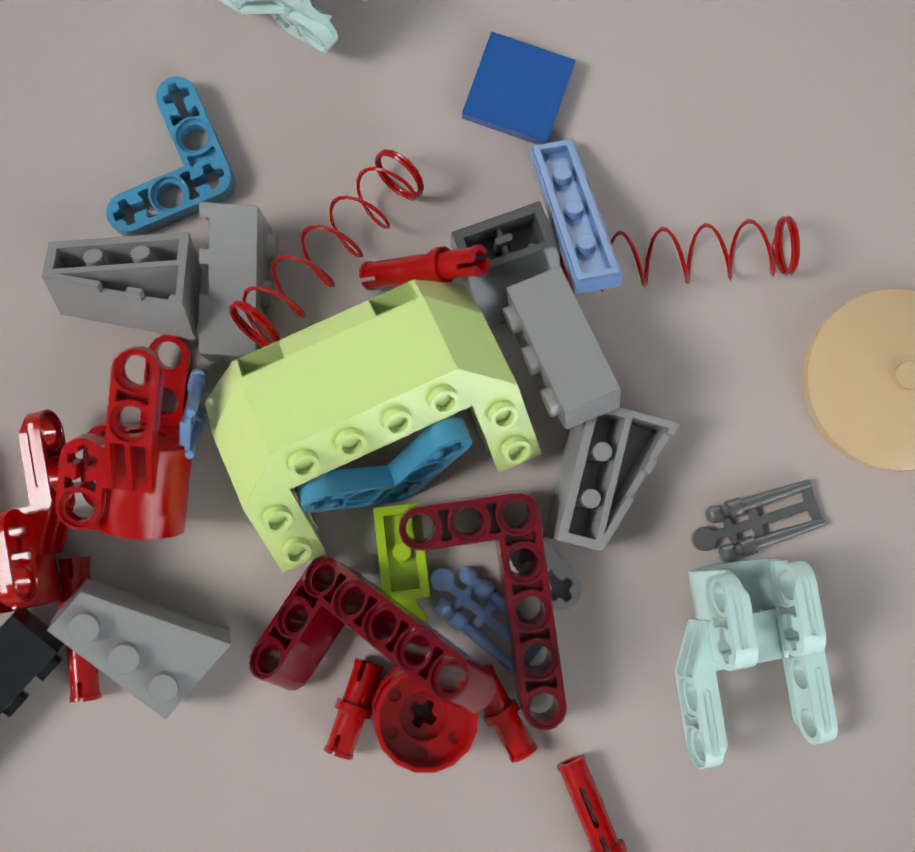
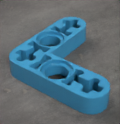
M175 76L167 78L159 85L156 92L158 107L184 166L119 193L110 200L106 209L107 220L123 236H139L155 231L199 212V202L221 203L225 201L235 189L234 174L202 100L192 83L184 77ZM181 92L185 97L184 104L191 117L182 118L179 110L173 104V94ZM196 129L205 131L208 135V140L203 148L193 151L185 147L184 140L189 132ZM210 171H215L218 176H222L218 179L220 186L216 189H212L209 184H204L208 181L207 173ZM189 179L196 186L195 190L200 195L195 199L192 191L185 183ZM168 187H179L183 191V200L180 205L171 209L162 207L160 204L162 192ZM147 197H149V201L153 208L158 212V214L155 216H152V214L147 209H145L149 207L144 201V199ZM128 206H131L135 211H139L134 214L135 222L131 225L123 219L120 220L125 216L124 209Z
M452 417L438 421L423 431L388 465L331 470L296 486L295 490L302 511L313 513L389 504L405 500L419 492L472 445V438L463 418Z

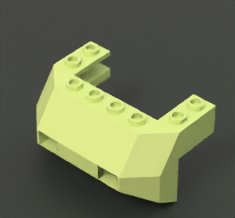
M411 280L234 360L205 400L213 438L242 508L283 573L326 554L325 547L315 531L319 529L313 513L302 511L295 490L296 486L466 408L469 409L480 439L486 450L490 451L499 473L542 454L514 376L483 313L465 285L458 283Z

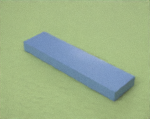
M568 139L529 146V159L574 295L621 286L623 274L574 140Z

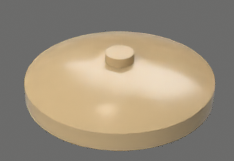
M877 290L856 297L831 313L816 330L808 345L803 362L802 389L804 400L817 430L843 456L865 467L876 470H915L914 290Z

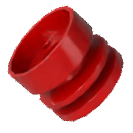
M394 666L380 679L374 692L371 715L374 730L381 749L396 765L414 773H437L455 765L470 750L478 731V712L465 711L434 697L397 666ZM462 680L460 682L459 689L463 686ZM426 700H429L428 708L432 712L431 716L428 719L420 716L414 721L415 715L410 708L414 702L423 705Z

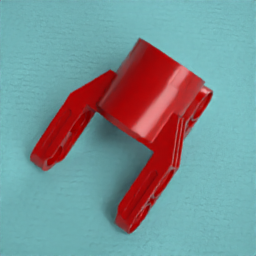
M164 334L155 338L149 348L144 346L131 347L120 352L113 360L106 421L91 428L87 434H82L67 442L59 456L55 507L58 518L68 528L74 530H96L111 536L138 540L172 538L184 533L192 459L185 457V446L179 445L181 418L183 419L189 394L187 385L190 373L192 372L194 358L193 347L188 339ZM163 342H173L180 347L182 360L177 367L165 366L160 360L158 351ZM131 356H140L146 359L143 384L132 382L125 372L126 361ZM163 388L171 389L177 396L178 404L173 412L161 411ZM125 407L140 409V422L135 425H128L127 427L122 424L120 416ZM83 449L82 459L76 458L75 453ZM81 477L80 482H72V479L76 480ZM74 493H82L86 502L94 507L91 517L83 518L77 516L70 508V498Z
M50 409L27 414L18 433L30 506L0 512V614L13 612L18 608L25 607L28 609L63 601L55 554L63 552L69 528L58 518L55 504L59 456L66 444L59 417ZM75 493L70 498V508L72 511L76 501Z

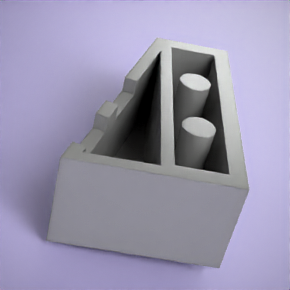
M199 202V218H206L209 222L208 248H199V264H206L204 293L199 294V354L208 361L232 362L263 348L253 342L238 328L230 315L229 305H232L236 300L242 301L244 290L251 286H262L276 291L274 279H269L270 262H273L278 257L279 239L277 234H272L273 231L258 205ZM252 290L247 295L246 303L267 316V306H274L275 295L261 290ZM237 309L244 321L254 330L245 312ZM253 318L261 332L272 342V338L267 331Z
M190 232L48 243L42 278L61 315L187 339H196L202 269Z
M556 267L507 287L509 306L503 308V314L512 335H515L521 346L522 356L532 376L536 374L543 387L540 393L550 417L558 415L566 430L620 407L621 388L561 267Z
M619 407L571 427L543 537L603 552L633 503L634 499L632 498L646 475L650 474L657 464L656 459L669 437L674 436L680 423Z
M86 579L56 612L47 630L164 719L169 717L231 645L229 628L188 617L184 612L175 609L173 611L146 602L144 598L90 579Z

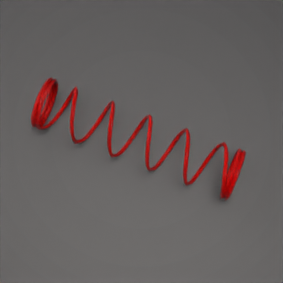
M383 149L375 157L376 167L364 168L358 174L356 185L359 198L346 195L337 196L331 201L329 216L332 228L323 225H310L303 230L301 245L306 260L293 255H282L274 259L272 273L279 292L262 286H251L244 290L242 301L236 300L232 305H229V312L233 321L248 338L261 347L281 340L279 332L272 322L258 309L246 303L247 295L252 290L269 292L281 298L298 316L306 318L305 311L286 296L276 276V266L281 260L292 259L310 266L324 284L329 287H335L334 280L324 270L313 264L307 253L304 239L310 230L323 229L336 234L339 241L352 255L357 258L363 257L360 247L352 239L339 232L335 225L332 211L338 201L349 199L361 203L366 213L376 224L384 229L390 228V222L387 217L371 203L363 200L360 191V181L365 173L376 170L382 181L392 191L410 201L417 200L423 194L424 184L422 176L409 159L394 150ZM382 156L395 159L410 172L417 183V192L398 174L384 169L381 162ZM389 175L402 182L410 192L397 185ZM369 208L375 211L384 220L386 225L381 223ZM346 241H347L350 245H352V246L356 249L357 252H355V251L346 243ZM237 309L245 312L254 330L244 321ZM253 318L267 331V333L272 338L273 342H270L266 338V336L261 332V330L254 322Z
M788 215L786 217L782 216L777 221L772 247L765 231L755 220L747 219L743 221L734 234L729 255L719 231L713 225L704 223L699 226L693 235L688 252L687 265L676 236L668 228L661 227L651 239L644 272L637 250L631 238L625 232H616L610 240L613 246L617 236L621 235L626 238L633 252L641 284L644 288L648 284L652 249L656 237L662 231L667 232L671 236L676 246L686 284L690 283L694 245L699 232L705 227L711 228L720 242L730 281L733 278L732 264L736 240L740 230L746 224H754L763 236L770 259L771 276H774L776 272L774 257L780 272L786 276L788 274L792 275L797 270L800 259L799 231L794 219ZM785 223L788 226L791 240L789 268L786 266L783 253ZM560 252L561 268H562V271H563V273H564V275H565V277H566V279H567V281H568V283H569V285H570V287H571V289H572V286H571V283H570V280H569V277H568V274H567V271H566V268H565V264H564V261H563V258H562V255H561V252Z

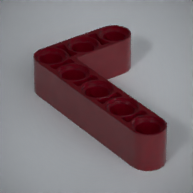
M507 491L417 504L406 509L399 520V534L406 546L413 550L426 551L495 540L520 708L526 721L538 730L548 731L559 726L566 716L567 704L537 504L531 497L523 493ZM513 500L522 501L527 509L525 520L517 526H509L503 519L504 507ZM465 507H473L480 514L478 528L470 533L458 531L454 524L457 512ZM417 514L429 516L434 523L431 535L423 540L412 538L406 530L409 519ZM521 548L530 549L533 554L531 568L523 573L512 571L509 565L511 555ZM528 596L538 598L540 610L534 618L521 619L517 617V605L523 598ZM533 645L546 647V658L540 665L528 666L523 663L524 653L529 647ZM541 693L553 695V704L546 712L535 713L530 710V704L536 695Z
M320 556L308 565L254 646L249 659L250 671L254 677L289 691L297 690L303 687L309 680L344 625H347L434 697L468 712H478L491 702L495 693L494 677L485 666L361 573L329 556ZM465 676L463 686L459 689L460 682Z

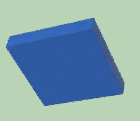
M491 31L462 111V119L537 145L547 143L576 60Z

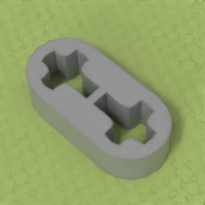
M543 537L547 571L551 570L561 581L568 577L572 582L567 587L571 595L565 600L560 596L554 597L552 599L553 609H569L580 599L582 592L581 582L573 570ZM521 549L516 550L510 557V561L519 573L527 571L533 564L529 560L523 564L519 562L517 558L522 553Z

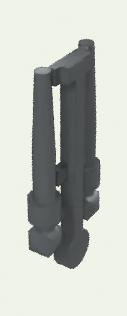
M808 479L743 499L739 497L725 501L723 506L713 505L705 510L707 521L713 524L723 521L724 527L714 531L708 527L697 528L692 533L691 541L696 549L709 551L714 548L717 540L727 537L732 544L720 546L718 554L722 561L732 562L739 555L747 557L756 554L759 549L786 541L826 524L815 499L812 483ZM802 491L804 501L760 516L758 515L756 507ZM745 511L747 512L748 520L735 524L731 522L730 519L744 515ZM807 511L809 516H811L812 521L765 534L762 527L764 524ZM753 529L755 538L748 536L737 540V533Z

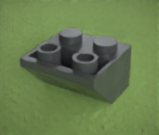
M540 201L451 232L452 250L480 244L488 252L485 255L475 256V260L489 258L488 272L483 276L463 277L468 292L483 313L489 328L506 322L503 308L509 306L507 287L556 267H561L557 244Z

